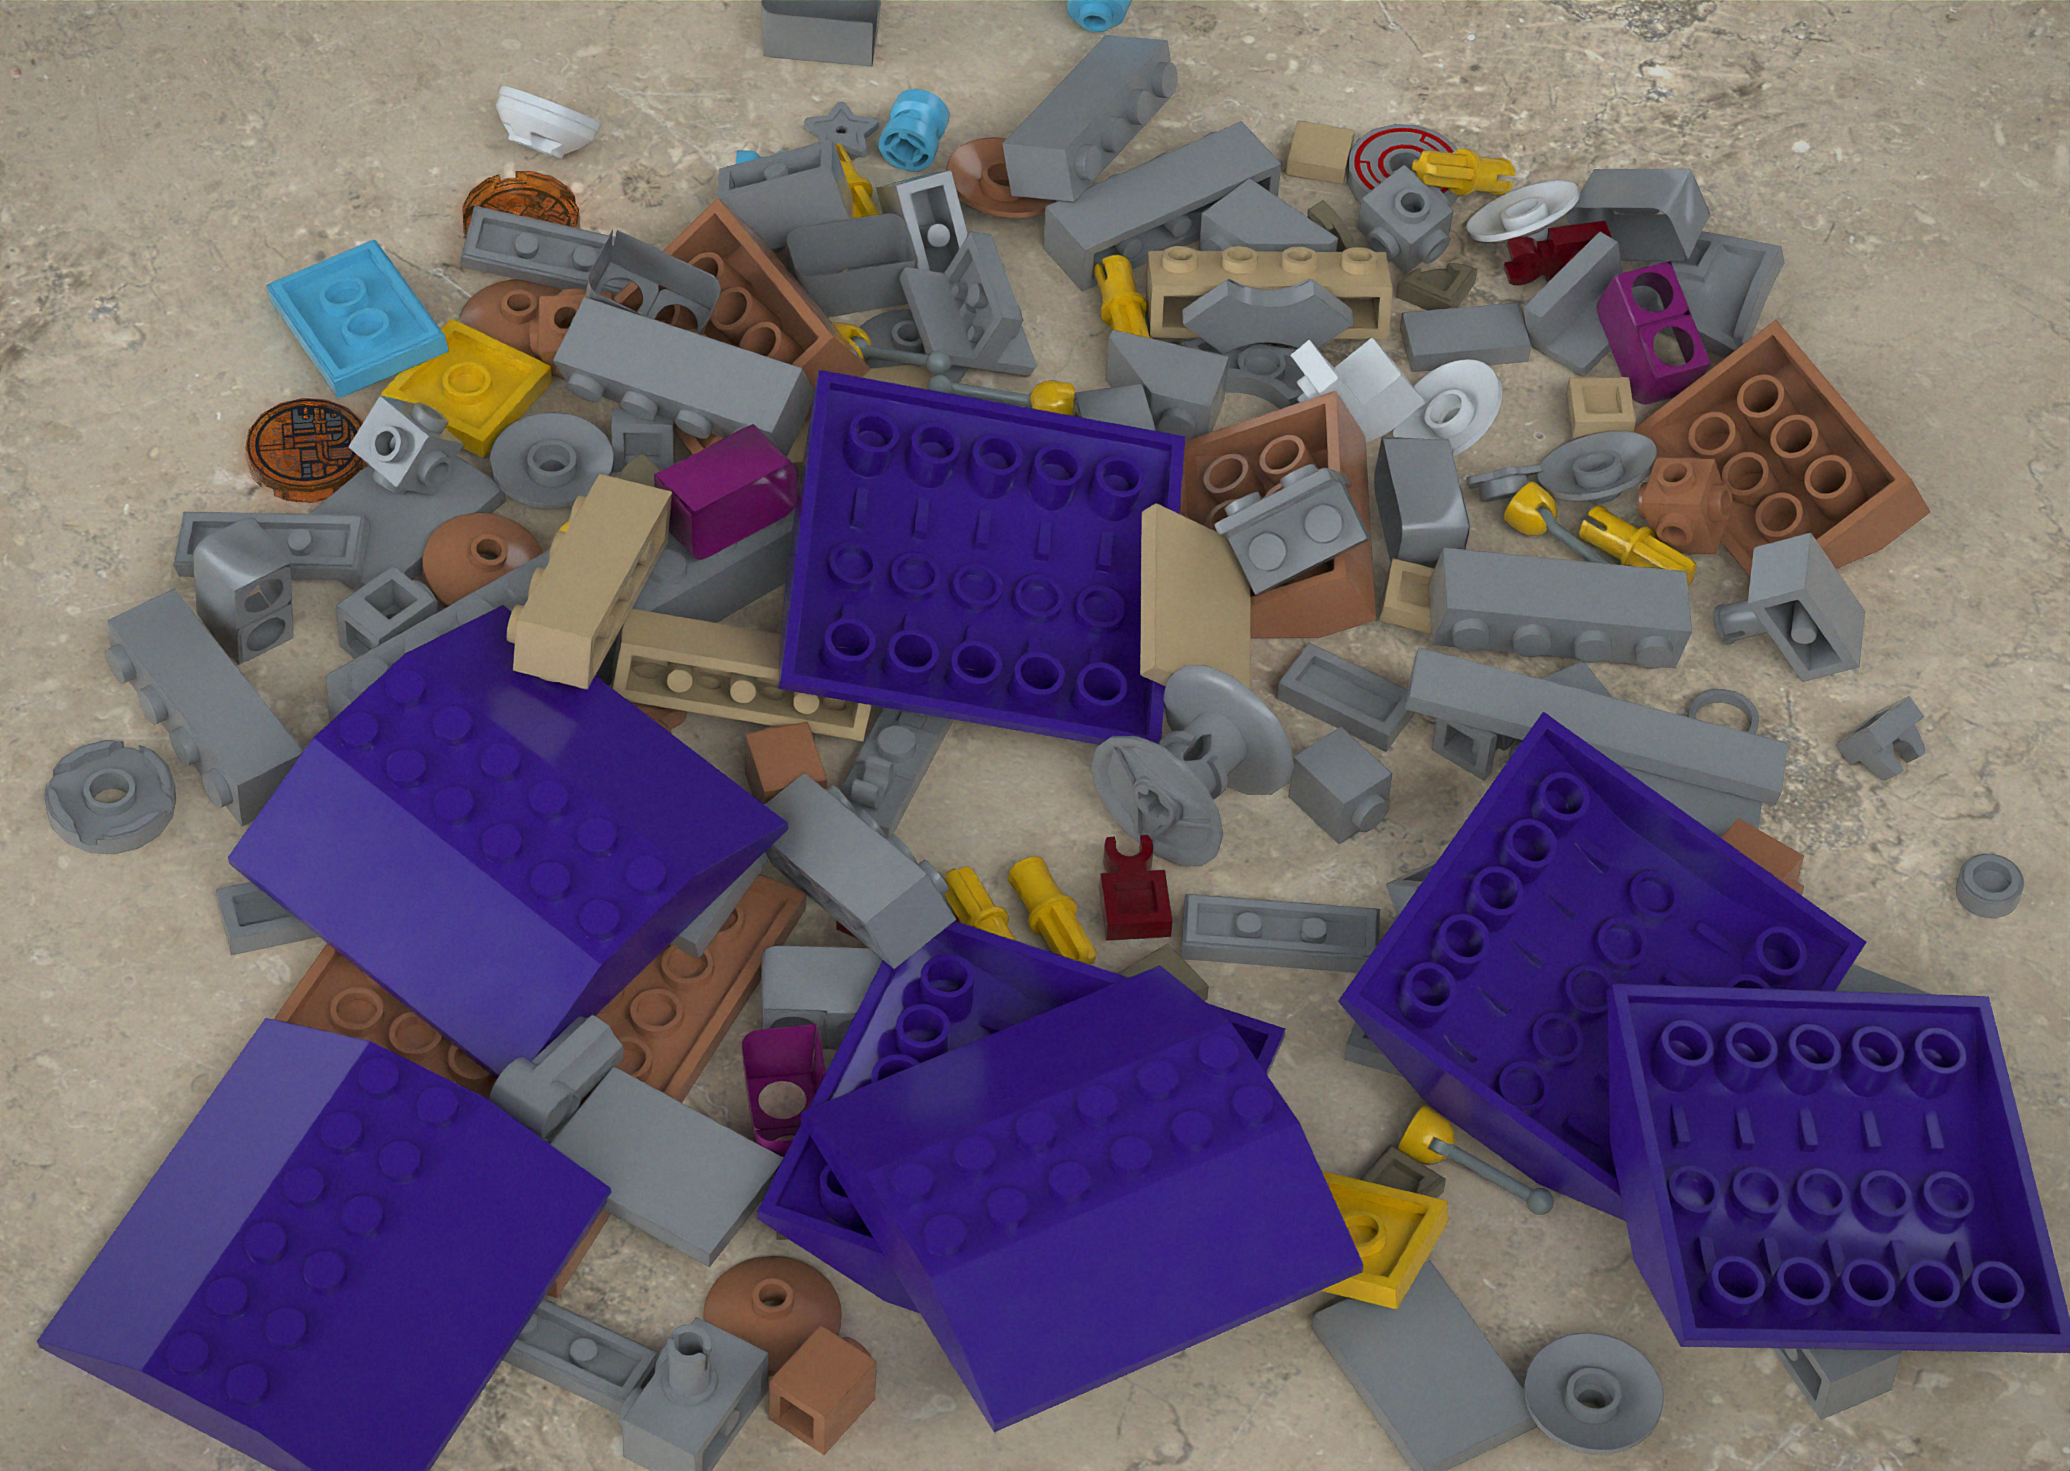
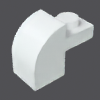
M1373 337L1335 368L1310 340L1290 355L1305 374L1297 381V384L1304 392L1297 398L1298 401H1307L1336 391L1365 434L1366 443L1387 434L1426 403Z

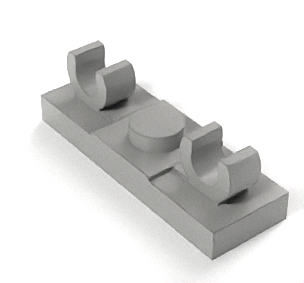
M884 708L876 720L840 791L851 803L856 813L864 809L872 816L884 832L886 838L894 834L954 719Z

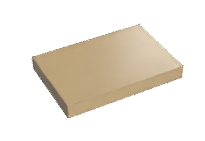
M1157 503L1142 512L1140 675L1166 686L1169 676L1184 665H1206L1233 676L1251 689L1250 583L1228 538L1221 537L1218 532Z

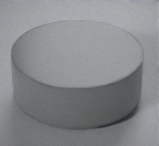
M1980 854L1969 858L1962 865L1956 884V895L1962 906L1969 912L1984 918H2000L2009 915L2017 908L2024 887V878L2020 869L2009 859L1995 854Z

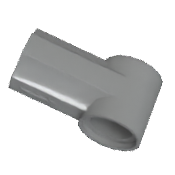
M591 1015L589 1018L579 1016L532 1061L521 1057L510 1063L494 1083L489 1100L550 1144L580 1108L581 1099L609 1073L613 1066L616 1067L623 1060V1045L617 1040L610 1026L594 1015Z

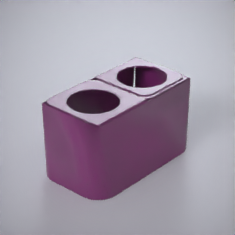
M1671 261L1614 276L1598 300L1596 310L1621 376L1629 377L1632 399L1637 403L1647 405L1674 398L1703 376L1711 362ZM1637 286L1653 288L1659 294L1665 310L1650 312L1641 308L1633 298L1632 288ZM1672 327L1686 362L1685 365L1670 366L1657 357L1653 348V341L1655 335L1661 329Z
M754 424L744 427L711 444L709 447L654 474L655 488L667 491L671 489L680 498L678 500L672 494L669 532L699 560L706 559L786 517L792 512L798 501L797 467Z
M816 1024L755 1030L748 1033L742 1041L744 1077L754 1142L783 1158L793 1139L775 1140L783 1136H795L801 1124V1112L808 1110L826 1074L819 1028L817 1029L813 1059ZM774 1082H791L803 1090L806 1096V1104L803 1110L794 1117L787 1119L774 1118L767 1115L759 1105L761 1091L767 1085Z

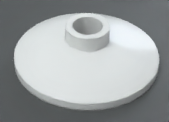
M1552 180L1528 185L1509 192L1483 206L1469 219L1466 225L1468 234L1473 240L1480 242H1506L1510 239L1524 236L1531 237L1536 241H1544L1547 238L1548 227L1565 216L1578 202L1580 197L1578 187L1571 181Z
M1469 359L1453 361L1434 369L1413 386L1426 403L1395 427L1393 435L1394 437L1449 439L1453 457L1462 453L1484 435L1499 411L1502 401V386L1498 376L1485 363Z

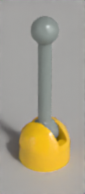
M833 322V325L864 362H867L869 358L927 367L934 375L945 374L950 368V358L942 351H935L930 355L871 346V339L865 330L853 324Z
M943 374L934 375L928 383V390L1026 406L1027 408L1073 416L1075 388L1072 383L1055 380L1043 381L1035 386L1029 395L951 382L950 378Z
M1534 481L1522 487L1507 506L1503 519L1518 532L1527 536H1541L1549 531L1586 561L1611 564L1556 522L1558 509L1555 500Z
M1423 1105L1418 1110L1402 1137L1398 1150L1422 1164H1437L1449 1157L1525 1200L1527 1207L1534 1214L1544 1215L1553 1207V1196L1548 1190L1544 1188L1531 1189L1455 1146L1454 1129L1450 1122L1442 1114L1426 1105Z

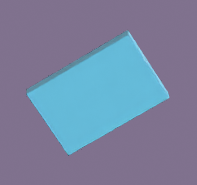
M371 240L266 285L272 304L338 399L449 352L445 335L376 240Z

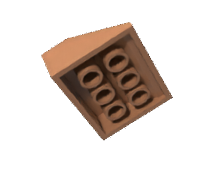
M719 198L706 208L663 250V252L713 275L720 284L721 292L718 302L702 336L800 367L804 370L814 391L819 370L856 377H863L870 370L869 366L757 232ZM632 281L614 298L617 303L635 312H638L643 303L642 292L638 285ZM661 285L658 286L659 292L663 289H668ZM682 305L666 306L658 312L655 318L657 321L696 333L698 329L695 314L689 308ZM812 405L807 413L804 422L810 419ZM674 421V431L692 454L723 439V437L711 433L706 439L692 436L681 430Z
M1774 320L1634 429L1635 433L1647 436L1655 443L1658 458L1693 457L1698 459H1715L1722 482L1730 487L1732 494L1731 514L1727 520L1720 542L1749 578L1751 577L1755 547L1811 532L1837 569L1882 550L1930 513L1928 506L1912 479L1777 320Z
M1334 391L1186 440L1179 514L1217 532L1214 524L1228 517L1224 509L1227 505L1255 492H1259L1261 498L1270 496L1284 489L1280 481L1284 476L1306 465L1315 464L1317 469L1325 467L1346 474L1351 484L1347 491L1371 538L1365 434L1338 393ZM1369 540L1260 596L1254 594L1250 585L1251 638H1322L1375 621L1372 541Z

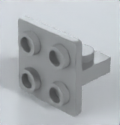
M970 231L945 273L911 267L904 268L899 279L926 355H930L935 351H942L949 356L951 365L991 370L998 373L1004 372L1031 376L1037 364L1022 327L1024 320L1021 309L1016 302L1006 275L1005 266L1000 259L991 234Z
M1309 464L1284 476L1280 480L1284 489L1262 498L1259 492H1255L1232 502L1224 508L1228 517L1215 523L1214 526L1219 536L1228 538L1255 595L1260 596L1371 540L1347 491L1351 484L1346 474L1325 467L1317 469L1315 464Z

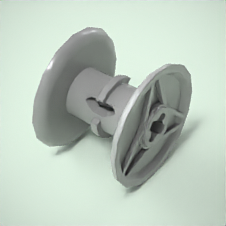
M1184 665L1169 676L1163 696L1167 723L1172 732L1166 735L1159 744L1139 736H1112L1096 747L1091 768L1096 790L1110 815L1132 839L1140 844V835L1148 834L1153 841V854L1179 866H1203L1217 856L1223 838L1220 814L1214 799L1219 797L1226 790V787L1246 795H1272L1289 784L1294 769V760L1290 741L1277 717L1255 692L1233 676L1209 666Z

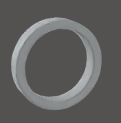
M1725 689L1706 691L1698 695L1689 707L1687 717L1696 719V713L1708 704L1727 703L1742 710L1749 719L1750 728L1746 732L1755 735L1757 733L1759 725L1758 711L1748 698L1737 692Z

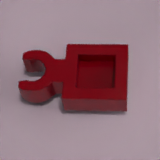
M1606 221L1548 228L1547 240L1536 241L1531 237L1525 236L1508 240L1507 248L1512 261L1504 262L1503 268L1509 283L1512 285H1524L1536 280L1541 275L1545 276L1548 283L1599 232L1612 238Z
M1148 834L1140 835L1139 853L1134 856H1125L1118 852L1115 836L1107 837L1105 840L1103 865L1107 873H1100L1099 893L1106 941L1171 937L1173 920L1165 870H1151L1154 846Z

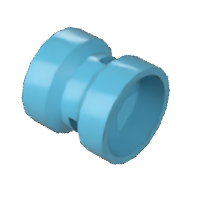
M911 89L900 93L890 111V121L883 128L879 138L878 148L882 156L891 165L901 170L912 172L928 168L937 153L939 139L945 133L949 123L950 112L946 104L938 96L925 90Z

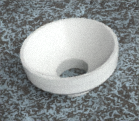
M501 85L498 93L499 97L496 102V108L502 123L509 133L508 140L554 158L562 159L564 154L580 150L591 144L602 124L584 114L508 86Z

